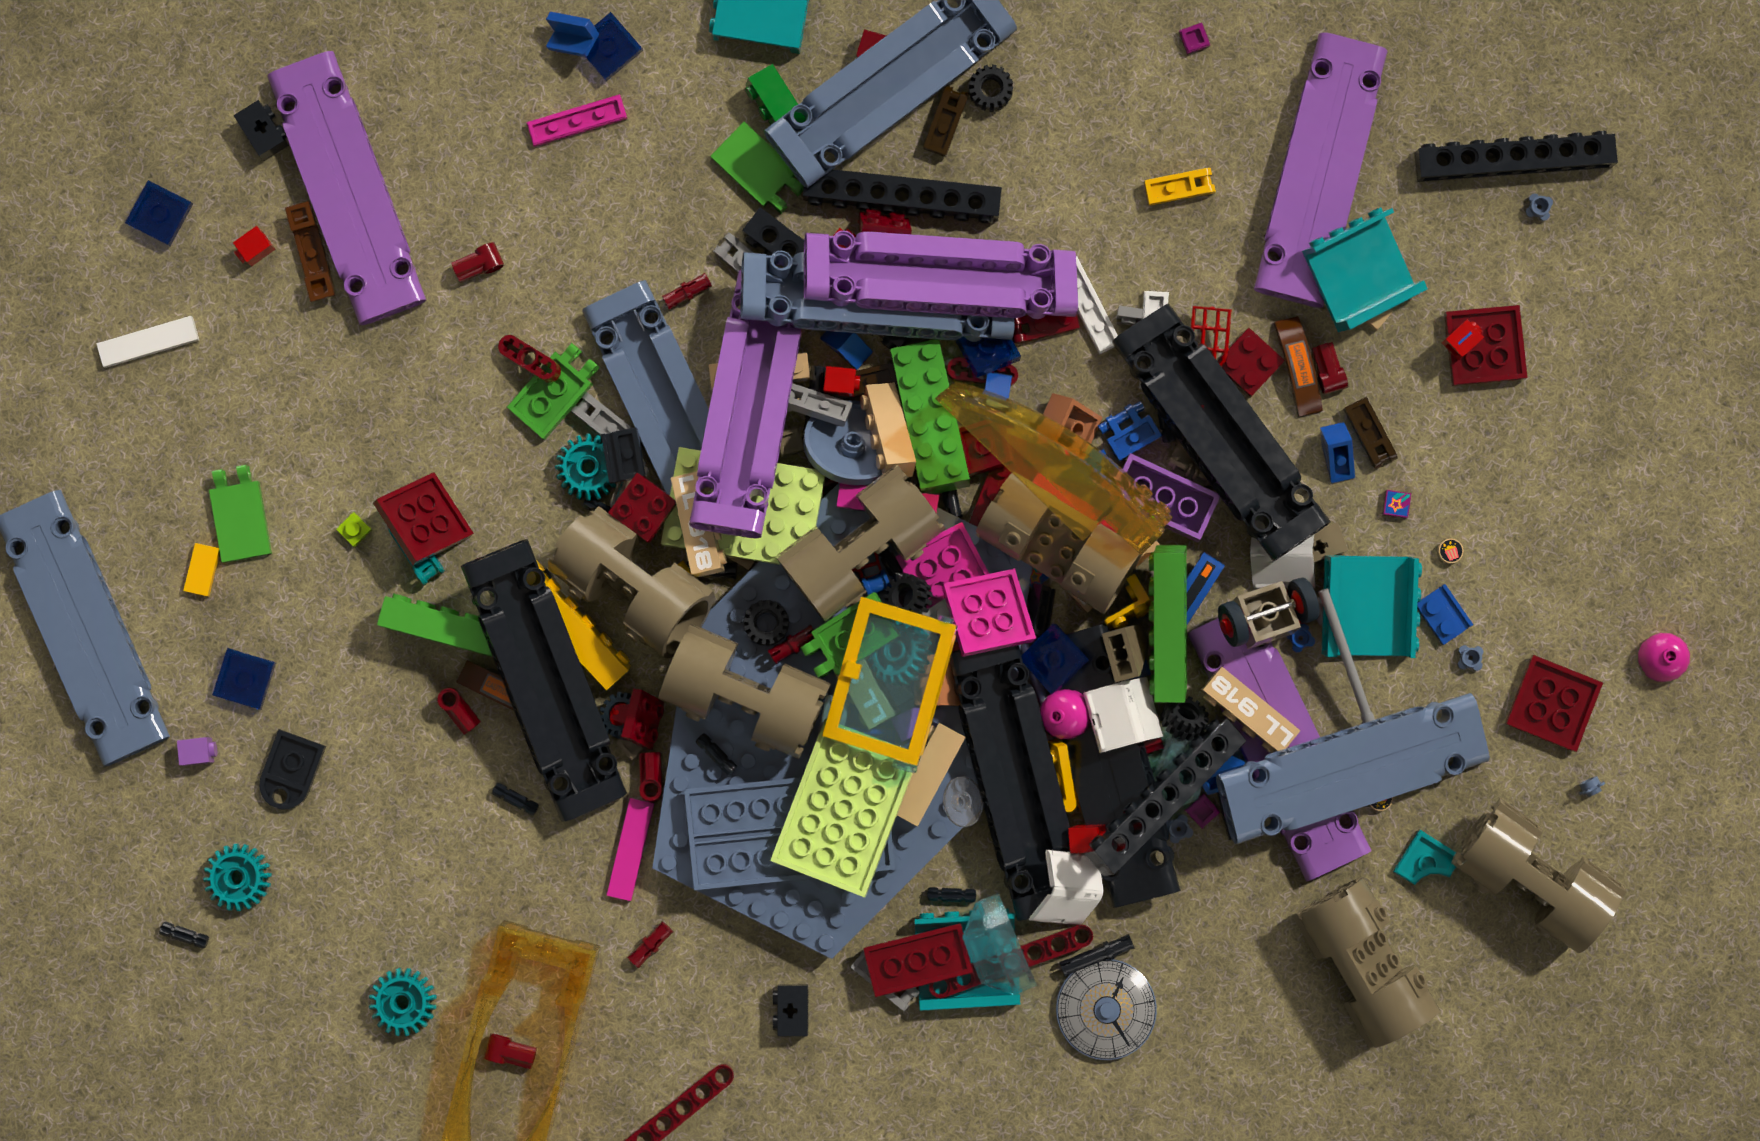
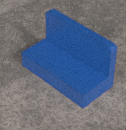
M550 12L546 18L554 30L546 45L549 50L581 57L588 56L599 36V32L590 19Z

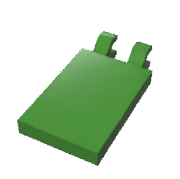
M745 122L710 156L763 208L770 203L782 214L788 207L786 206L787 203L777 196L779 191L786 185L796 196H799L804 190V186L794 178L795 175L780 155Z
M573 343L567 347L561 356L555 351L550 357L561 368L560 377L556 381L548 383L534 375L507 406L508 409L544 440L592 387L593 384L588 379L600 369L594 361L589 359L580 371L576 370L570 363L576 360L582 351ZM545 365L541 367L546 373L551 374V368Z
M247 465L236 466L240 484L232 486L227 485L225 470L212 471L216 489L209 490L222 563L272 554L260 482H252L250 467Z
M876 592L865 597L881 602ZM859 602L812 631L811 633L815 639L801 647L805 656H811L821 649L827 658L826 662L813 669L818 678L825 677L833 670L836 675L840 674ZM872 613L869 614L856 663L861 662L901 636L892 619Z

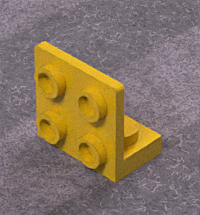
M1135 574L1126 578L1129 585L1125 587L1134 603L1104 620L1109 630L1124 628L1129 624L1127 621L1136 616L1139 619L1149 613L1151 601Z

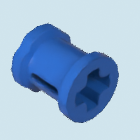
M884 569L880 570L879 574L870 578H861L867 595L886 590L887 586L892 587Z

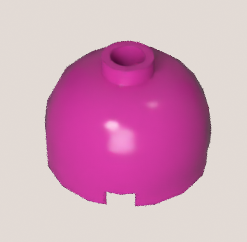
M1657 633L1642 643L1638 651V663L1648 678L1657 682H1670L1678 679L1686 672L1690 664V651L1687 644L1680 637L1671 633Z
M1069 689L1057 690L1047 696L1041 705L1040 713L1044 728L1053 737L1059 739L1076 738L1089 727L1090 717L1084 696L1078 691Z

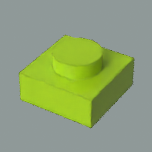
M355 512L336 529L353 547H356L372 531Z

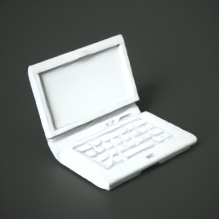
M1255 521V525L1259 529H1265L1262 521ZM1314 535L1274 562L1257 539L1252 537L1250 557L1253 588L1259 589L1283 581L1285 588H1288L1290 581L1302 577L1306 578L1312 587L1315 588Z
M1147 677L1123 681L1083 693L1099 753L1163 737L1153 696L1150 695Z
M1046 850L1049 882L1053 890L1033 912L1029 921L1080 925L1101 901L1103 896L1101 873L1085 854Z

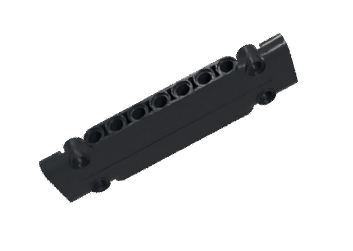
M1166 304L1119 334L1112 341V344L1129 365L1131 375L1140 380L1141 389L1232 514L1238 520H1243L1248 534L1257 539L1273 562L1331 522L1320 506L1314 501L1311 488L1300 482L1301 475L1293 462L1204 344L1196 342L1193 329L1182 323V320L1170 304ZM1177 336L1184 337L1187 343L1179 342ZM1137 362H1144L1148 369H1141ZM1294 494L1303 496L1304 502H1298ZM1255 521H1262L1265 529H1259L1255 525Z
M528 539L518 541L461 565L471 592L472 603L477 607L480 614L478 615L479 624L536 768L544 777V785L551 794L561 822L575 819L625 796L627 792L617 769V759L611 754L609 749L610 739L555 597L548 586L546 587L545 574L538 567ZM530 572H534L536 575V581L532 585H529L526 581V577ZM484 591H488L490 594V600L486 604H482L480 601V595ZM606 757L608 760L607 766L604 769H600L599 761L601 758ZM557 777H561L563 780L562 786L555 789L553 786L554 780Z
M1106 624L1040 642L1047 667L1046 680L1052 686V693L1057 690L1069 689L1078 691L1083 695L1084 692L1116 684L1110 662L1107 669L1102 665L1103 657L1108 658L1102 637L1103 633L1109 632ZM1059 669L1064 674V679L1062 682L1057 677V672ZM1089 719V727L1083 734L1072 739H1062V741L1067 745L1072 778L1085 825L1105 824L1106 828L1115 818L1119 819L1124 814L1122 810L1129 803L1136 802L1141 797L1139 793L1146 786L1153 785L1155 780L1144 741L1099 753L1091 720ZM1146 806V814L1150 817V808ZM1129 823V831L1133 834L1134 826L1132 823ZM1167 823L1118 870L1116 875L1103 876L1101 874V877L1106 880L1113 908L1181 891L1172 863L1174 852L1167 845L1169 840ZM1113 839V840H1112V847H1113V849L1116 851V850H1117V843H1116V841ZM1157 851L1163 854V863L1156 859Z
M1019 645L962 657L959 649L951 653L949 661L955 680L954 691L959 696L961 703L958 709L997 861L1001 870L1005 873L1004 884L1009 889L1016 919L1018 921L1027 920L1045 897L1052 893L1053 887H1050L1045 852L1046 850L1070 852L1068 830L1070 825L1037 697L1032 685L1028 684L1029 670L1023 664ZM1016 667L1018 677L1013 680L1011 678V670ZM967 681H970L972 684V690L969 694H966L964 691V685ZM1021 875L1022 883L1016 887L1014 884L1015 878Z

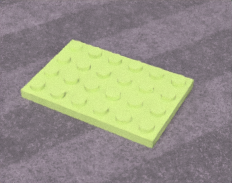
M679 447L673 477L698 471L701 450ZM777 463L773 488L770 489L762 537L754 539L721 533L722 539L718 540L720 549H724L725 555L729 557L781 565L775 556L813 527L817 526L825 476L816 469ZM671 487L670 496L675 499L673 487ZM711 488L708 494H711L714 490ZM759 495L753 496L751 500L755 503H759L763 500V498ZM676 505L665 520L661 545L686 549Z
M825 718L770 861L866 898L916 765L822 736L827 720ZM842 724L838 725L839 728L883 741Z

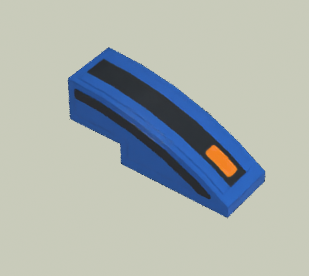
M1203 552L1187 577V624L1225 566L1205 552Z

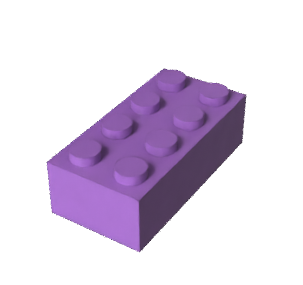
M1130 453L1108 502L1198 543L1220 496L1214 491Z

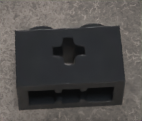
M257 100L233 115L263 161L289 146L285 140L287 138L285 130L281 124L275 125L272 118L276 116L268 104L263 106ZM263 125L265 126V130L267 131L265 133L261 132L260 127Z
M778 984V990H773V1005H778V1015H773V1030H777V1036H808V984ZM788 1003H793V1008L798 1010V1012H794L793 1017H788V1012L783 1010L788 1007Z

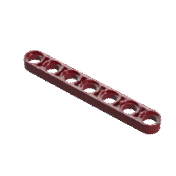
M1083 924L1067 928L971 963L973 973H970L971 981L967 985H960L955 977L944 980L948 985L946 992L942 994L936 993L933 990V983L929 984V990L937 998L956 994L1084 948L1092 942L1093 932L1088 926ZM1081 928L1086 929L1089 933V938L1084 943H1078L1074 936L1075 932ZM1055 937L1064 939L1065 948L1062 951L1057 952L1052 949L1051 941ZM1034 945L1039 946L1042 950L1041 957L1037 960L1030 959L1027 954L1029 947ZM1008 954H1014L1018 958L1017 966L1011 969L1004 965V958ZM986 962L992 963L995 968L993 975L990 977H985L980 972L981 965Z
M727 1064L717 1065L625 1141H637L638 1135L642 1132L650 1134L652 1141H661L728 1087L734 1079L733 1069ZM721 1068L727 1069L730 1073V1078L725 1083L719 1082L716 1079V1072ZM701 1084H705L710 1088L709 1097L704 1099L696 1094V1089ZM681 1100L688 1101L691 1105L690 1112L680 1114L677 1111V1103ZM666 1116L670 1119L671 1127L668 1130L658 1128L657 1120L659 1117Z

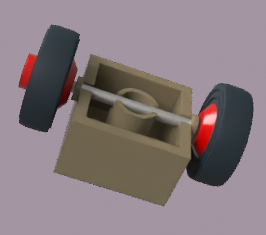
M1303 577L1289 582L1288 593L1283 581L1238 595L1233 601L1223 603L1218 607L1219 624L1227 642L1232 647L1246 644L1247 649L1292 635L1301 628L1299 621L1309 623L1319 617V603L1316 593L1310 582Z

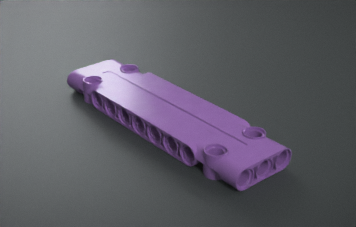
M1319 33L1308 71V78L1304 83L1265 235L1264 241L1266 243L1254 286L1255 291L1311 307L1322 308L1324 306V300L1302 251L1310 247L1309 242L1323 237L1325 240L1330 237L1329 232L1343 227V230L1346 228L1377 105L1376 96L1381 84L1387 49L1331 33ZM1315 68H1324L1326 75L1317 74ZM1363 80H1371L1374 87H1366L1363 84ZM1268 252H1276L1279 255V261L1270 260Z
M326 51L272 71L267 77L277 102V108L284 120L283 127L335 268L340 278L343 279L344 289L349 295L359 325L376 322L424 303L426 298L418 279L416 268L409 255L410 249L358 109L353 98L350 97L349 89L344 81L334 52ZM341 85L339 93L331 94L333 86ZM295 102L293 110L285 111L287 103ZM401 265H409V270L406 274H398V268ZM362 282V289L356 293L352 292L353 284Z
M839 231L834 236L805 233L804 299L832 301L837 306L857 303V306L860 308L1004 318H1019L1028 314L1034 319H1041L1045 315L1075 317L1078 310L1076 253L1069 250L1052 249L1050 251L1043 244H1035L1030 249H1024L1022 243L1013 241L881 232H861L856 237L848 231ZM838 245H844L846 248H841ZM838 289H844L847 291V293H843Z
M739 270L734 297L732 298L730 317H727L699 458L698 480L696 482L689 525L698 530L756 539L762 537L770 489L773 488L802 329L794 327L793 323L774 326L768 321L741 319L740 310L737 308L741 305V270ZM774 309L776 312L783 313L781 309ZM706 487L714 490L711 494H703L701 492ZM759 495L763 498V500L759 503H755L751 500V498L753 496Z
M1218 618L1187 633L1201 661L1202 668L1206 671L1209 678L1208 681L1220 667L1225 668L1300 730L1287 748L1320 738L1280 653L1273 647L1271 642L1264 644L1260 648L1247 649L1246 644L1232 647L1223 635ZM1210 655L1218 657L1220 661L1218 668L1212 669L1208 666L1207 658ZM1237 720L1234 723L1231 722L1246 739V742L1240 747L1246 763L1249 761L1259 762L1265 760V756L1270 753L1261 746L1263 741L1256 736L1252 739L1242 731L1244 726ZM1259 769L1253 772L1254 779L1259 776ZM1353 811L1298 829H1282L1280 831L1285 836L1288 847L1292 851L1306 882L1372 851L1358 823V818ZM1343 814L1348 815L1351 819L1350 826L1345 829L1339 823V819ZM1300 835L1306 839V846L1302 850H1298L1294 845L1295 838Z

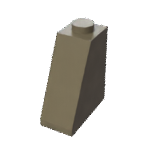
M1142 624L1103 633L1102 637L1115 683L1140 676L1148 651V644Z

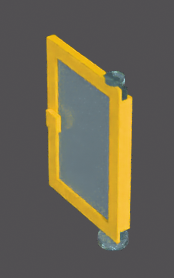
M861 597L822 736L894 758L893 767L916 773L921 755H923L956 638L955 634L958 625L953 624L954 618L939 615V618L935 619Z

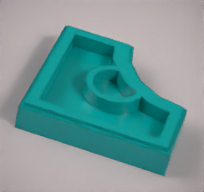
M1419 829L1393 872L1413 885H1416L1421 878L1430 874H1441L1450 878L1456 868L1452 864L1456 852Z

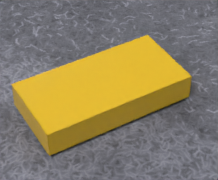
M195 543L183 591L210 596L220 555L219 548Z

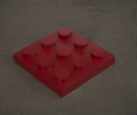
M1520 305L1447 311L1444 313L1447 337L1467 319L1478 324L1483 331L1481 334L1484 336L1459 361L1448 351L1452 386L1524 380L1528 378Z
M435 472L392 491L373 502V505L412 565L436 555L470 538L474 534Z
M1531 655L1505 725L1570 751L1577 752L1603 682L1536 655Z

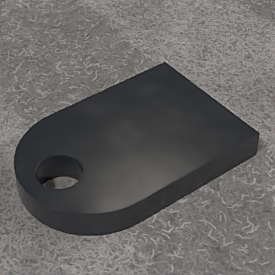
M278 729L259 782L260 792L264 800L272 807L278 809H292L302 804L310 792L326 746ZM278 789H283L287 793L286 801L281 804L276 802L274 794Z

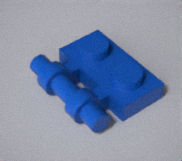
M1141 401L1125 406L1122 412L1115 416L1110 415L1106 417L1105 422L1098 425L1102 434L1109 430L1113 432L1114 436L1106 441L1118 461L1123 460L1130 453H1135L1162 436L1150 415L1142 419L1138 416L1137 413L1145 409ZM1130 418L1133 424L1121 430L1119 424Z

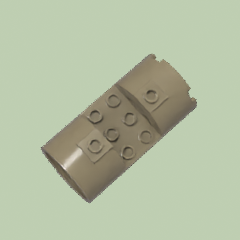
M894 465L855 495L870 519L835 546H832L818 527L815 526L775 556L800 592L825 622L844 607L853 606L859 602L860 598L863 597L862 595L866 593L851 569L856 568L858 570L869 561L867 557L873 552L881 553L889 546L887 543L889 542L904 560L911 559L914 561L924 553L922 549L927 546L926 544L945 530V526L936 521L939 516L915 485L908 481L905 482L908 477L897 465Z
M1013 471L1002 484L999 493L989 504L976 529V536L1017 561L1022 560L1061 584L1062 589L1103 614L1107 612L1127 582L1126 578L1130 577L1144 551L1116 532L1058 499L1057 496L1016 471Z
M599 506L595 511H590L588 517L585 518L581 515L570 524L555 544V547L558 549L555 557L549 558V571L569 586L568 591L578 600L583 598L589 603V601L601 598L608 591H611L619 600L625 598L630 602L623 622L626 636L635 643L640 641L645 646L647 644L664 658L673 657L689 625L694 624L702 627L711 605L716 600L714 592L675 562L670 568H664L654 576H650L631 562L635 548L640 544L636 533Z
M690 624L668 668L659 693V699L686 711L685 716L695 721L708 717L717 697L718 700L729 705L736 702L743 705L741 710L749 714L756 715L758 712L761 713L751 739L756 742V747L768 752L770 748L776 749L799 759L804 750L800 745L804 746L808 741L824 702L820 701V698L824 699L827 696L831 683L784 664L771 689L729 670L738 643L697 625Z
M1499 798L1491 807L1493 811L1491 813L1485 811L1472 826L1461 842V854L1459 852L1455 853L1452 864L1470 876L1475 882L1474 886L1484 894L1489 892L1494 896L1514 878V883L1523 891L1531 890L1536 894L1535 898L1541 903L1534 919L1535 926H1537L1536 930L1546 938L1551 936L1555 940H1560L1576 953L1585 951L1600 936L1613 918L1622 897L1627 892L1625 886L1585 857H1582L1579 862L1572 865L1564 874L1559 872L1532 852L1538 838L1543 833L1542 827L1502 798Z
M1364 877L1357 878L1338 887L1318 901L1303 907L1293 915L1295 922L1317 960L1332 957L1350 988L1353 996L1343 1005L1368 1048L1372 1046L1377 1048L1396 1041L1423 1026L1440 1013L1441 1010L1429 991L1424 975L1420 973L1415 965L1402 969L1398 956L1392 952L1387 943L1386 935L1380 931L1390 920L1387 911L1381 906L1378 899L1376 900Z

